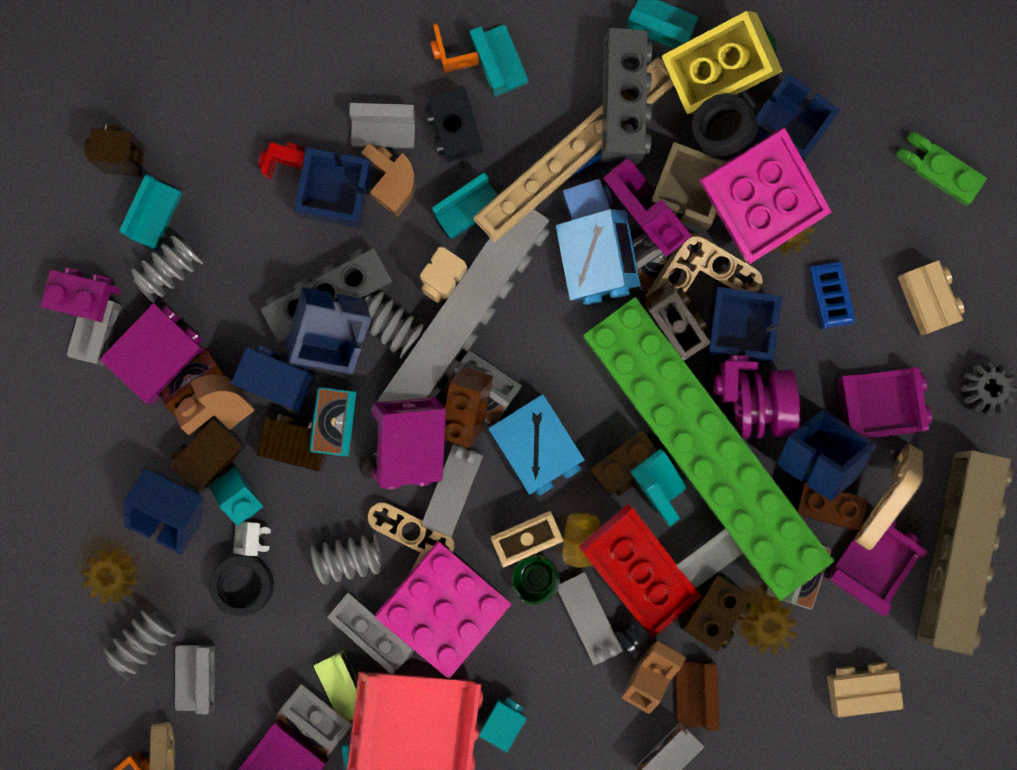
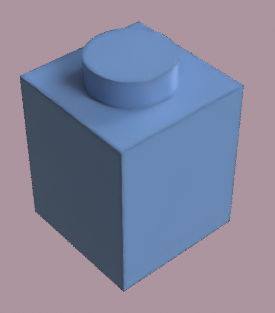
M600 179L563 190L562 193L570 221L609 210L608 205L613 204L608 186L602 187Z

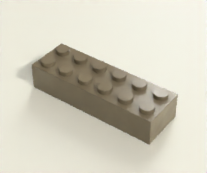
M976 451L954 452L916 641L973 655L974 648L976 649L979 646L981 631L978 629L980 616L985 614L987 608V597L984 596L986 584L991 582L994 572V566L990 563L992 553L997 550L1000 542V533L997 531L999 518L1002 519L1006 511V500L1003 497L1005 487L1010 485L1013 476V469L1010 467L1011 459Z

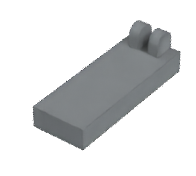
M453 444L443 469V481H438L422 521V527L450 538L452 537L482 461V455L477 454L474 450L469 451L461 445Z
M585 572L560 583L558 592L593 665L602 663L606 659L623 652Z
M347 593L327 618L390 674H395L402 668L405 661L412 656L415 650L377 620L374 616L375 614L354 595Z

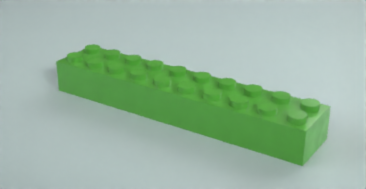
M636 297L583 335L586 343L722 526L728 531L730 537L777 600L781 601L834 562Z

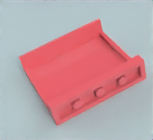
M359 672L347 770H474L475 758L473 747L474 741L478 739L479 735L477 714L483 702L481 684L466 679Z

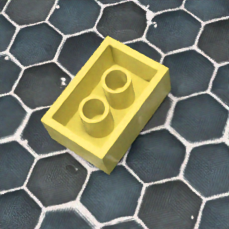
M750 11L743 12L661 56L687 114H695L702 103L714 95L724 93L737 95L783 72L757 12Z

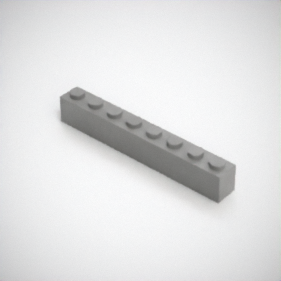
M533 209L496 243L489 238L377 402L429 397L437 398L442 390L438 386L444 376L450 378L454 369L459 364V361L456 359L461 351L464 349L468 352L478 338V335L474 332L481 323L487 325L496 312V309L492 306L499 296L505 299L514 286V283L510 280L518 270L523 273L532 260V257L528 254L536 244L540 247L550 233V230L547 229L549 219Z

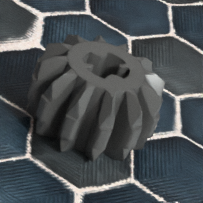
M992 361L986 362L984 367L980 364L974 365L973 373H966L963 376L970 383V385H963L960 388L961 391L969 392L970 395L965 397L963 402L965 404L975 402L972 411L979 413L983 410L985 416H993L994 411L998 414L1006 412L1005 404L1013 405L1015 402L1013 397L1009 395V393L1017 392V387L1010 386L1009 382L1015 379V375L1004 376L1006 366L999 365L995 369ZM988 384L989 387H993L994 393L990 394L989 391H985L984 386Z

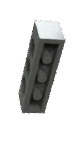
M609 28L605 36L601 161L622 163L629 158L634 164H639L645 154L650 152L651 135L646 134V123H649L651 119V103H646L647 92H650L652 85V74L647 73V62H650L652 57V43L647 42L648 30ZM621 62H630L635 70L625 69ZM621 92L631 93L634 101L625 100ZM627 122L631 124L634 131L627 132L623 130L620 123Z
M367 247L362 248L351 254V260L341 266L339 263H334L323 269V275L313 281L311 278H306L293 286L295 289L293 292L285 296L279 293L265 301L267 305L260 310L278 343L282 346L286 344L293 321L291 307L299 301L302 287L321 290L328 286L332 287L335 290L333 299L336 300L337 294L365 299L370 294L376 295L395 286L376 250L373 248L368 251ZM355 271L362 273L363 281L359 286L350 287L347 285L346 280L350 273Z

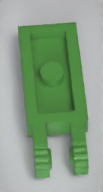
M910 132L907 140L910 144L924 152L925 156L920 160L918 156L902 148L899 149L896 156L928 182L965 206L970 205L987 180V177L936 144L932 145L925 137L918 133Z

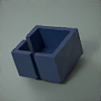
M787 73L756 116L758 132L754 142L758 143L778 129L785 128L804 161L840 112V109L818 93L805 109L801 107L800 104L812 89L790 73Z
M307 147L294 206L295 213L302 218L361 229L366 206V199L363 194L368 195L373 171L371 160L341 154L340 161L343 165L342 167L338 166L339 159L336 153Z
M302 287L286 341L289 362L353 374L361 351L360 343L364 342L371 320L366 300L337 294L335 300L330 292Z
M717 287L712 295L707 333L710 344L705 348V355L730 358V356L739 355L740 353L741 356H750V361L770 363L774 361L778 331L771 330L768 333L766 331L767 328L773 329L779 325L782 296Z
M257 345L256 350L246 347L231 384L301 412L315 379L313 375L308 373L310 367L290 363L289 358H287L286 363L279 361L280 355Z
M822 409L806 425H802L788 437L777 465L800 481L805 478L808 480L807 486L819 495L832 501L864 473L877 444Z
M144 468L124 499V527L151 539L162 521L166 524L157 537L156 543L182 555L201 524L203 497L192 487H182L171 482L170 478L158 471L151 472Z

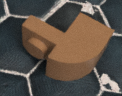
M369 143L361 154L363 158L370 159L373 167L384 175L370 194L376 202L398 218L415 193L416 179L412 165L403 153L395 162H392L394 156L381 145L376 149Z
M212 374L192 381L191 385L195 394L184 399L173 411L181 429L190 435L214 415L230 430L255 411L243 389L231 384L232 379L223 375Z
M659 641L649 646L636 666L621 698L650 714L661 702L670 680L682 668L686 657L678 653L672 646L662 644Z

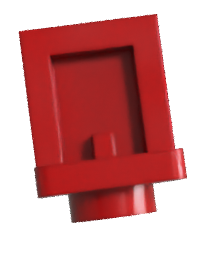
M270 142L268 150L264 149L259 159L258 167L262 168L261 174L264 178L271 180L277 163L302 170L305 148L289 142L286 143V146Z

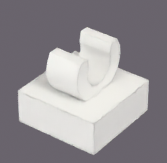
M242 522L238 526L235 524L233 553L257 556L258 551H268L269 546L259 544V535L262 533L269 534L271 529L260 527V523Z

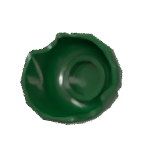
M528 556L519 560L512 570L511 588L522 603L539 605L551 600L558 591L560 584L558 569L546 556Z

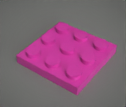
M785 128L778 129L699 179L700 184L748 264L756 261L832 213Z
M437 541L374 616L449 679L511 606V603Z

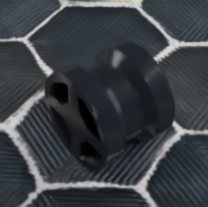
M635 617L629 621L627 628L624 630L619 629L614 633L634 658L640 655V650L644 646H651L655 642Z

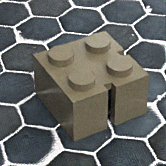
M674 142L648 209L663 199L675 215L677 213L682 215L681 222L707 231L712 225L717 211L700 184L699 179L726 162Z

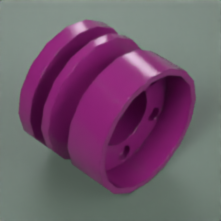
M793 369L769 370L766 385H763L759 371L751 372L750 382L746 372H738V401L731 403V412L736 431L742 439H749L751 426L754 437L762 438L766 423L769 425L772 437L775 438L789 437L798 430L800 416L799 393Z

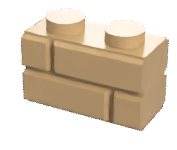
M444 247L438 248L431 258L432 264L428 263L420 274L423 283L421 288L423 294L438 304L441 299L444 302L447 301L467 272L465 261Z
M940 260L898 277L921 336L963 320L961 315L964 313L963 303L959 296L953 295L949 285L952 284L951 273L946 266L941 265Z
M551 511L490 537L503 567L563 542Z
M887 662L868 664V670L856 671L854 666L839 667L835 669L836 674L827 676L832 713L837 717L903 709L899 672L895 668L888 667Z

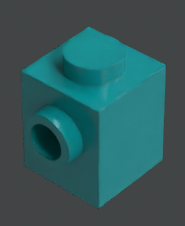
M236 467L209 486L218 506L237 526L246 519L253 517L263 507L254 487Z
M507 697L506 701L498 698L479 731V737L507 753L527 719V714L523 712L524 706L510 697Z

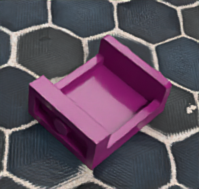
M629 158L615 166L603 178L666 257L692 237L663 199L648 211L645 210L642 202L654 193V189Z
M154 303L100 358L120 380L142 401L149 405H154L161 397L159 393L198 353L201 354L205 351L199 344L203 339L190 327L184 330L177 323L180 317L167 305L161 308Z
M919 366L879 373L842 376L836 379L842 422L866 438L929 430L928 424L932 422V414L929 405H925L923 393L927 391V381L925 374L920 373Z
M436 397L374 402L372 415L378 421L377 468L372 469V477L380 488L397 489L401 485L409 484L427 486L431 482L443 481L445 407Z
M867 514V516H866L865 519L863 520V523H864V521L867 519V517H868L870 514ZM894 521L871 550L864 548L854 541L857 530L825 576L831 583L876 614L884 617L892 608L889 602L918 559L925 557L928 553L927 550L921 547L922 540L907 531L904 535L894 528L896 525Z
M278 719L239 770H322L329 759Z

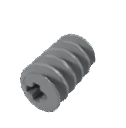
M174 235L171 237L173 248L164 243L161 245L163 256L155 252L151 253L154 261L153 264L145 260L141 261L144 272L141 273L134 268L131 270L134 278L133 281L154 304L153 293L160 297L165 295L162 285L171 289L175 287L173 276L182 281L185 279L182 271L183 268L191 273L195 271L192 260L203 264V261L184 239L181 240Z
M383 291L376 295L370 294L365 300L371 315L369 326L373 324L370 332L371 335L377 336L383 332L380 339L381 343L387 344L393 340L390 350L394 353L403 349L400 355V359H403L421 337L424 325L421 323L412 328L411 324L414 319L412 315L404 320L401 319L404 308L401 307L393 312L391 310L394 303L393 299L383 304L381 302L384 296Z
M375 533L372 543L368 542L365 535H361L360 545L356 546L351 537L348 538L347 548H343L339 540H336L333 551L330 550L326 542L323 543L322 553H318L314 545L310 547L315 574L324 585L329 583L330 574L335 582H340L343 572L349 580L355 577L356 570L361 577H366L368 567L375 575L380 572L381 553Z
M142 610L141 613L145 621L142 623L133 619L132 624L136 630L132 632L124 628L122 632L126 640L122 641L117 637L113 639L116 650L107 646L103 648L109 664L127 681L131 680L130 673L136 674L140 671L139 664H147L150 659L149 655H156L159 652L158 645L165 646L168 643L167 636L174 637L177 635L173 625L157 611L152 614Z

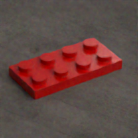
M629 504L578 546L652 639L701 598L698 591L684 573L678 569L674 560Z

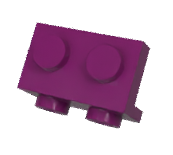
M64 267L63 273L50 270L40 307L102 323L110 293L119 295L120 288L110 285L111 279L104 276L92 274L91 279L83 278L84 272Z
M735 355L730 356L725 362L718 365L716 378H712L711 396L716 397V404L729 405L737 402L738 372L751 373L758 369V362H750V356Z

